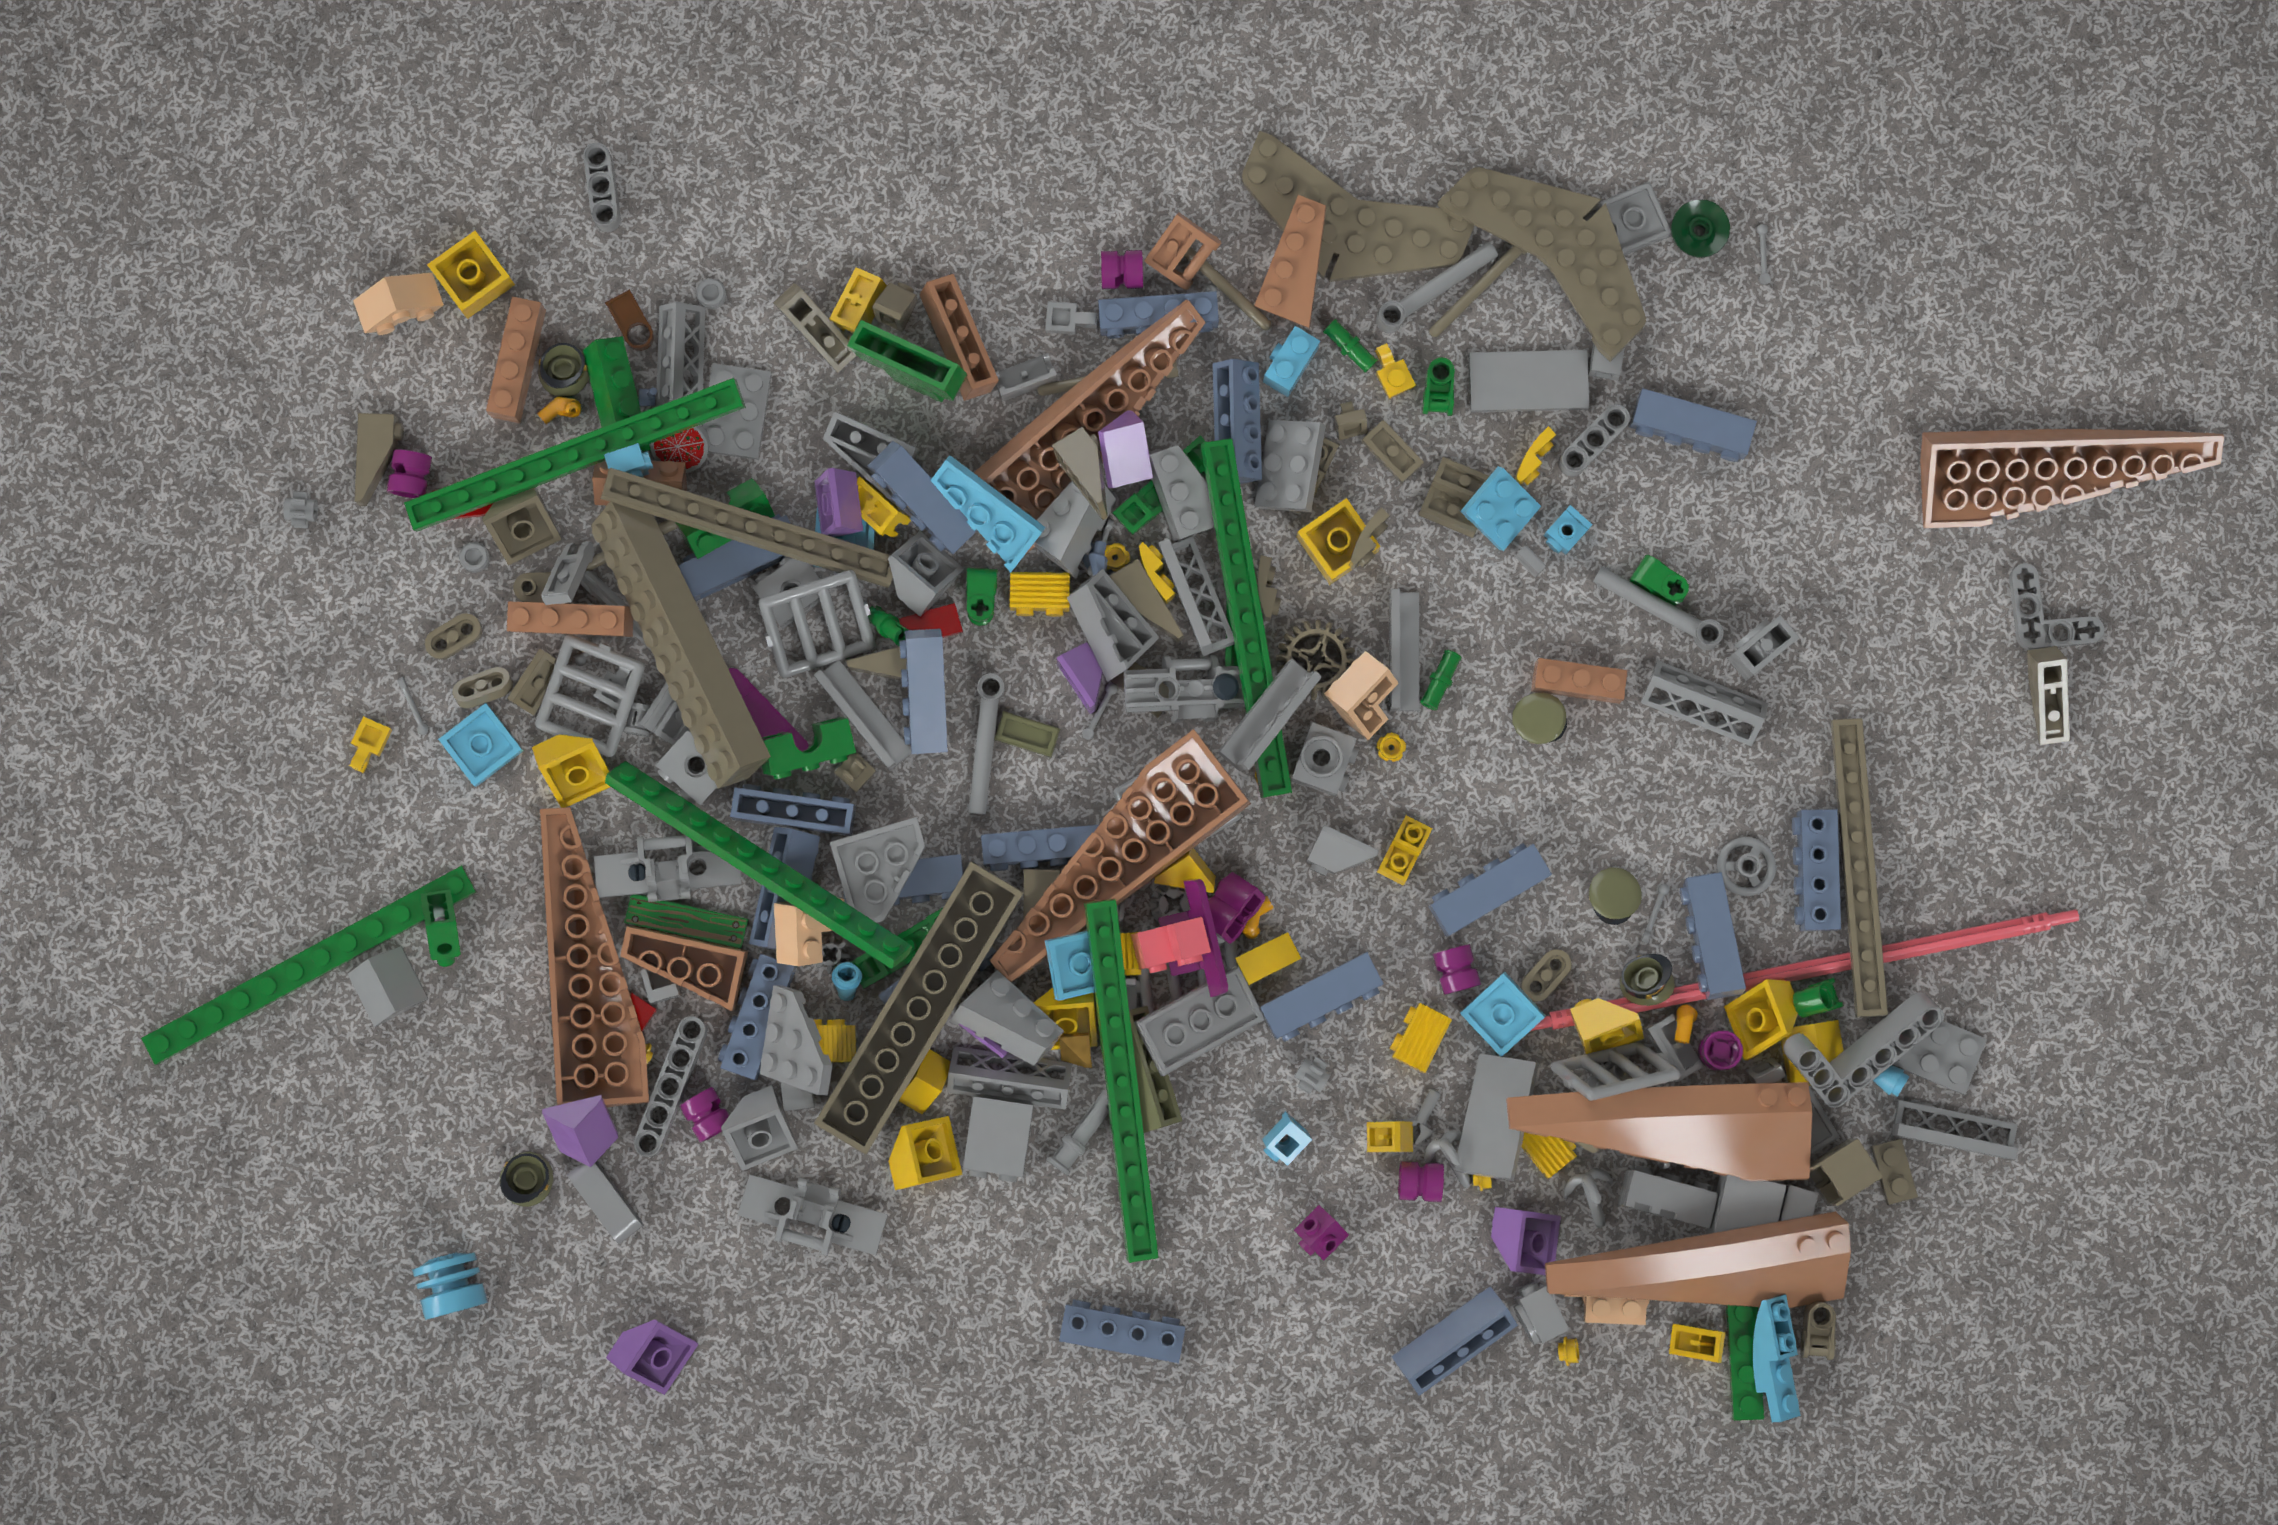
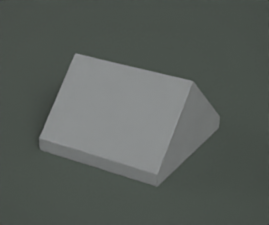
M402 946L368 958L348 973L374 1027L428 1000Z

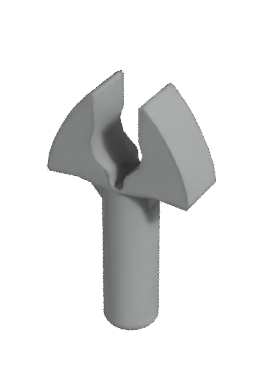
M1434 1089L1429 1091L1415 1117L1403 1116L1402 1121L1413 1122V1126L1419 1123L1420 1134L1417 1136L1414 1144L1424 1141L1434 1132L1428 1129L1427 1120L1441 1096Z

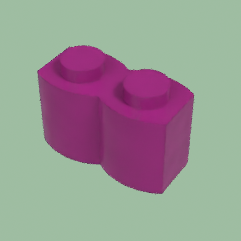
M1234 872L1228 874L1218 883L1215 895L1208 900L1216 935L1228 944H1231L1239 937L1247 921L1257 913L1266 897L1257 887Z

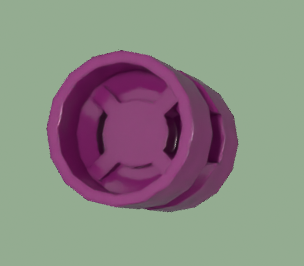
M1126 250L1123 255H1120L1118 251H1101L1102 290L1118 289L1120 285H1125L1127 289H1143L1142 250Z
M394 450L391 467L395 472L389 475L386 491L393 495L414 499L425 495L428 482L424 479V476L430 474L432 457L414 451Z
M1470 944L1432 954L1437 971L1443 973L1439 980L1444 995L1481 985L1477 969L1471 967L1474 957Z
M1729 1031L1709 1033L1702 1038L1698 1046L1699 1059L1706 1068L1711 1070L1730 1069L1738 1064L1743 1054V1046L1740 1039Z
M713 1087L700 1092L679 1106L686 1120L693 1121L692 1130L700 1143L722 1132L721 1127L730 1116L726 1109H720L721 1100Z
M1400 1161L1398 1200L1415 1201L1418 1196H1421L1426 1202H1442L1444 1187L1443 1164L1426 1163L1423 1167H1420L1418 1162Z

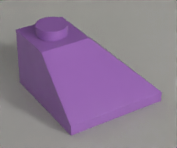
M1086 642L1058 656L1057 666L1088 712L1092 714L1096 710L1103 672L1092 649Z
M1495 1207L1491 1238L1510 1271L1546 1275L1545 1263L1553 1262L1556 1259L1561 1216Z
M652 1320L624 1331L606 1359L625 1375L665 1395L698 1346V1343L657 1320Z

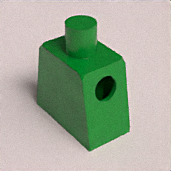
M451 889L420 894L430 959L437 960L439 966H451L455 963V957L461 955ZM439 917L445 918V920L435 921V919Z

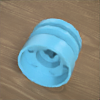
M457 1252L428 1260L420 1267L412 1269L414 1277L428 1274L429 1277L428 1281L416 1284L417 1289L432 1288L433 1294L420 1300L425 1320L488 1303L483 1283H468L467 1278L480 1272L479 1267L465 1270L464 1267L465 1263L477 1260L475 1252Z

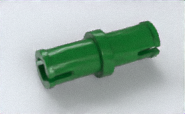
M1337 319L1331 322L1323 331L1342 350L1340 353L1343 356L1347 355L1364 373L1378 361L1359 342L1361 339L1357 335L1353 337Z
M875 605V608L871 606L869 608L871 615H868L869 622L877 628L881 636L890 638L896 645L900 646L899 641L905 640V631L909 629L902 626L895 615L887 614L878 605Z
M1444 650L1436 671L1431 672L1429 677L1431 681L1420 701L1421 705L1434 711L1438 710L1446 689L1452 686L1453 681L1451 679L1462 659L1459 654L1451 650Z

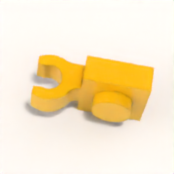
M1387 343L1376 348L1375 353L1383 369L1376 372V375L1388 399L1414 388L1416 384L1404 359L1395 362Z
M363 716L351 741V744L358 747L349 766L354 770L364 773L371 754L380 757L392 729Z

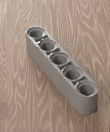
M685 1017L678 1025L634 1139V1148L641 1156H657L665 1146L707 1037V1024L698 1017ZM690 1022H697L700 1025V1034L696 1038L690 1039L685 1032L686 1026ZM680 1050L687 1051L690 1057L688 1064L684 1067H679L674 1059L676 1053ZM670 1078H674L679 1085L678 1091L674 1095H668L664 1091V1083ZM662 1106L667 1110L668 1116L665 1122L658 1124L653 1119V1111L657 1107ZM647 1135L654 1136L657 1142L656 1148L652 1152H647L642 1147V1140Z

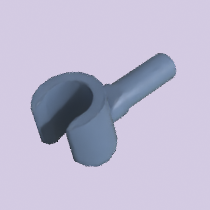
M654 387L651 389H639V405L656 406L655 395L657 389Z

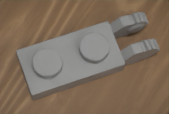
M582 542L579 550L574 543L566 544L561 555L558 556L541 594L545 605L565 604L573 601L586 568L592 562L595 554L592 542Z

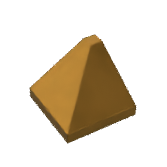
M1089 1032L1062 1034L1059 1038L1061 1060L1085 1068H1092Z

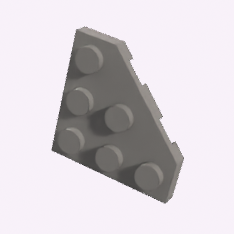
M917 817L830 842L847 904L876 923L885 922L926 847Z
M773 985L760 1075L816 1095H828L832 1063L828 1055H823L818 1043L821 1040V1036L814 1019L808 1018L803 1006L806 1003L804 995L801 991L786 986Z

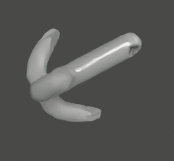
M1457 1130L1448 1131L1442 1138L1433 1140L1427 1146L1424 1154L1425 1163H1431L1435 1152L1441 1149L1459 1182L1464 1188H1468L1472 1185L1470 1175L1454 1170V1166L1461 1165V1157L1451 1143L1453 1140L1460 1141L1462 1132Z
M1595 1168L1590 1169L1585 1174H1575L1569 1178L1564 1187V1199L1567 1200L1574 1188L1582 1184L1596 1227L1601 1228L1605 1226V1216L1600 1203L1601 1195L1594 1180L1600 1179L1612 1184L1613 1179L1606 1171Z

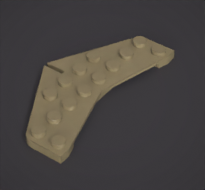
M1259 131L1242 174L1243 185L1283 232L1298 195L1326 205L1318 274L1324 279L1333 255L1338 256L1329 282L1451 267L1461 260L1474 228L1473 224L1465 220L1461 222L1437 207L1358 200L1277 138L1262 131Z
M1475 167L1469 170L1438 201L1437 205L1449 216L1461 222L1465 220L1536 256L1546 265L1592 335L1591 340L1596 348L1610 362L1642 331L1646 322V316L1606 203L1588 221L1584 219L1600 203L1601 199L1497 171Z

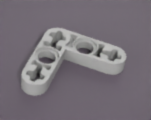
M2028 563L2019 564L2012 569L2009 575L2015 634L2017 643L2022 648L2033 650L2053 646L2090 645L2103 637L2104 625L2096 617L2044 620L2037 569ZM2022 570L2025 571L2026 575H2031V579L2026 582L2027 590L2033 589V593L2027 592L2018 595V591L2024 589L2023 581L2017 580V575L2021 574ZM2022 599L2032 600L2035 605V610L2032 614L2027 615L2020 610L2019 606ZM2037 619V622L2031 623L2032 633L2038 634V638L2033 640V644L2030 643L2028 638L2024 639V634L2028 632L2029 627L2028 623L2022 624L2021 620ZM2088 623L2097 630L2096 633L2092 634V638H2089L2088 633H2080L2076 635L2077 640H2074L2075 630L2087 627ZM2056 625H2062L2067 629L2068 636L2065 641H2058L2053 637L2052 631Z

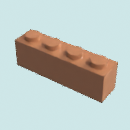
M954 274L927 282L919 295L946 359L959 364L968 374L960 388L963 400L966 401L990 393L999 380Z
M512 297L486 408V412L491 418L521 423L546 309L541 302Z
M508 601L507 631L633 637L634 619L629 606L588 604L545 605V603Z

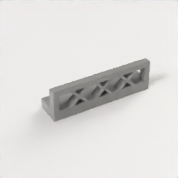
M677 301L659 306L656 407L703 389L705 307ZM686 312L695 313V326L692 329L685 322ZM688 340L694 346V355L691 358L684 351L685 343ZM687 369L693 375V384L690 387L683 380L684 372Z
M1189 537L1174 544H1171L1169 538L1158 542L1161 554L1202 655L1205 656L1234 645L1233 633L1194 537ZM1191 547L1194 556L1190 564L1187 565L1178 561L1175 552ZM1196 561L1199 566V569L1194 568ZM1191 572L1202 576L1204 579L1200 592L1188 586L1187 580ZM1206 588H1208V591H1209V593H1210V596L1207 595V594H1204ZM1201 599L1214 603L1215 609L1210 618L1199 613L1198 606ZM1217 614H1218V616H1219L1221 622L1215 620ZM1203 621H1205V622L1208 623L1207 626H1206V628H1205V625H1204ZM1212 625L1224 629L1227 638L1212 644L1208 635Z
M1391 589L1389 592V670L1399 683L1389 693V712L1420 711L1419 592H1400V589Z
M1293 659L1289 660L1217 753L1238 771L1250 770L1322 676L1316 671L1307 672Z
M840 660L833 663L823 672L820 669L814 674L817 681L889 771L912 754L909 746L904 744L901 736Z
M1658 660L1641 699V703L1749 746L1753 745L1765 721L1768 703ZM1654 687L1667 691L1670 698L1658 700L1651 697ZM1690 700L1695 702L1698 709L1692 711L1684 710L1679 702ZM1718 711L1723 714L1725 720L1719 722L1712 721L1707 713ZM1746 722L1754 725L1750 735L1738 731L1735 724Z
M954 1046L949 1068L947 1093L1066 1110L1073 1064L1040 1059L1035 1065H1032L1012 1054H1007L1004 1058H1001L992 1051ZM958 1057L971 1059L974 1064L971 1066L957 1065ZM993 1062L1001 1063L1005 1068L999 1071L991 1070L988 1065ZM1028 1067L1034 1072L1026 1075L1021 1074L1018 1069ZM1052 1071L1065 1073L1064 1080L1053 1079L1048 1073Z
M1902 1100L1897 1102L1891 1136L2008 1160H2016L2018 1148L2014 1147L2018 1124ZM1904 1108L1916 1110L1922 1121L1915 1126L1901 1124ZM1922 1111L1933 1114L1926 1118ZM1937 1115H1943L1952 1127L1945 1132H1938L1933 1129L1929 1121ZM1951 1117L1962 1120L1955 1124ZM1967 1121L1975 1122L1981 1133L1973 1139L1964 1137L1958 1127ZM1925 1124L1928 1129L1919 1128V1127H1921L1922 1125ZM1982 1124L1991 1125V1127L1985 1130ZM1997 1127L2009 1129L2006 1145L1994 1143L1988 1133ZM1954 1130L1957 1133V1135L1949 1134ZM1984 1136L1987 1141H1982L1979 1139Z

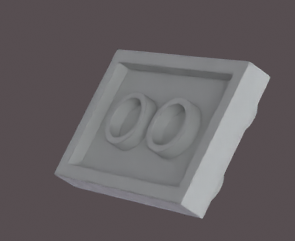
M712 363L709 387L735 378L746 408L703 424V428L709 436V453L759 460L772 376L771 371Z
M1269 420L1262 458V480L1258 481L1255 507L1270 510L1312 511L1326 425L1321 422Z
M1942 1021L1938 1028L1898 1059L1892 1066L1904 1069L1906 1072L1966 1095L1987 1039Z

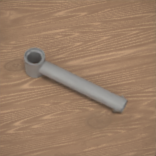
M1490 242L1479 244L1480 248L1400 301L1391 300L1385 302L1376 316L1378 328L1385 333L1396 332L1406 317L1476 272L1479 268L1489 262L1493 264L1495 258L1498 257L1494 246ZM1387 311L1394 312L1398 317V321L1395 323L1386 321L1383 313Z
M1601 566L1593 580L1599 588L1602 586L1614 592L1616 595L1693 636L1695 644L1702 650L1714 649L1723 638L1724 630L1718 621L1713 619L1701 621L1632 582L1621 578L1619 575L1611 572V568ZM1704 628L1712 629L1716 634V640L1712 642L1704 640L1701 636V630Z
M993 673L983 675L977 684L981 702L969 804L966 803L968 813L986 815V811L990 807L987 806L998 702L1005 692L1003 680L1000 676ZM988 680H995L1000 685L998 693L993 696H988L983 692V685Z

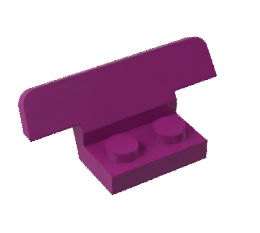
M728 669L761 737L783 731L792 733L794 744L800 751L809 748L808 742L738 669Z
M1201 879L1184 881L1190 910L1159 917V926L1163 927L1202 917L1211 952L1202 954L1203 961L1178 966L1177 961L1169 962L1171 976L1204 969L1210 997L1220 996L1227 993L1228 982L1205 884Z

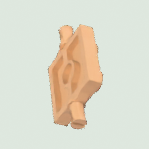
M1564 1295V1297H1582L1585 1323L1646 1325V1308L1649 1300Z

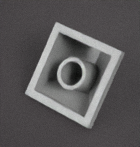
M921 531L916 533L888 558L897 597L919 616L932 607L964 571V568L946 552H940L929 541V538Z
M1324 825L1306 862L1312 864L1310 870L1326 877L1328 872L1334 875L1373 861L1379 850Z
M772 1085L745 1095L721 1127L742 1171L798 1149L782 1105Z

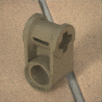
M1816 1301L1807 1305L1804 1309L1803 1331L1800 1341L1801 1358L1821 1356L1826 1357L1827 1360L1834 1359L1836 1313L1833 1307L1825 1302ZM1819 1307H1824L1827 1314L1825 1320L1821 1323H1815L1813 1319L1814 1311Z

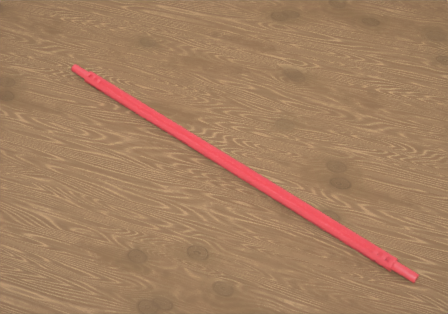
M2076 909L2050 915L2045 912L1882 945L1883 963L2047 931L2051 929V926L2079 921V914ZM1850 952L1743 973L1746 986L1745 991H1749L1766 979L1793 982L1851 970ZM1698 983L1675 987L1672 995L1666 1001L1657 1005H1638L1630 1002L1625 997L1608 1000L1607 1002L1639 1013L1704 1000L1706 995L1705 992H1700ZM1571 1008L1549 1012V1016H1545L1531 1031L1550 1027L1552 1030L1575 1026L1570 1011Z

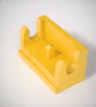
M856 267L829 320L834 322L839 329L843 331L846 329L852 334L861 320L871 324L875 317L873 305L887 285L882 278Z
M860 476L857 478L862 519L880 535L886 534L890 537H896L898 533L894 530L899 523L908 525L910 523V516L895 503L887 499L868 480Z

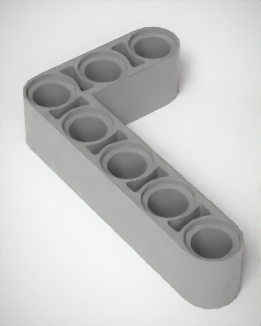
M1919 992L1910 996L1830 1063L1804 1034L1798 1033L1790 1036L1786 1040L1783 1050L1820 1098L1829 1107L1836 1108L1845 1104L1938 1028L1944 1019V1013L1928 995Z

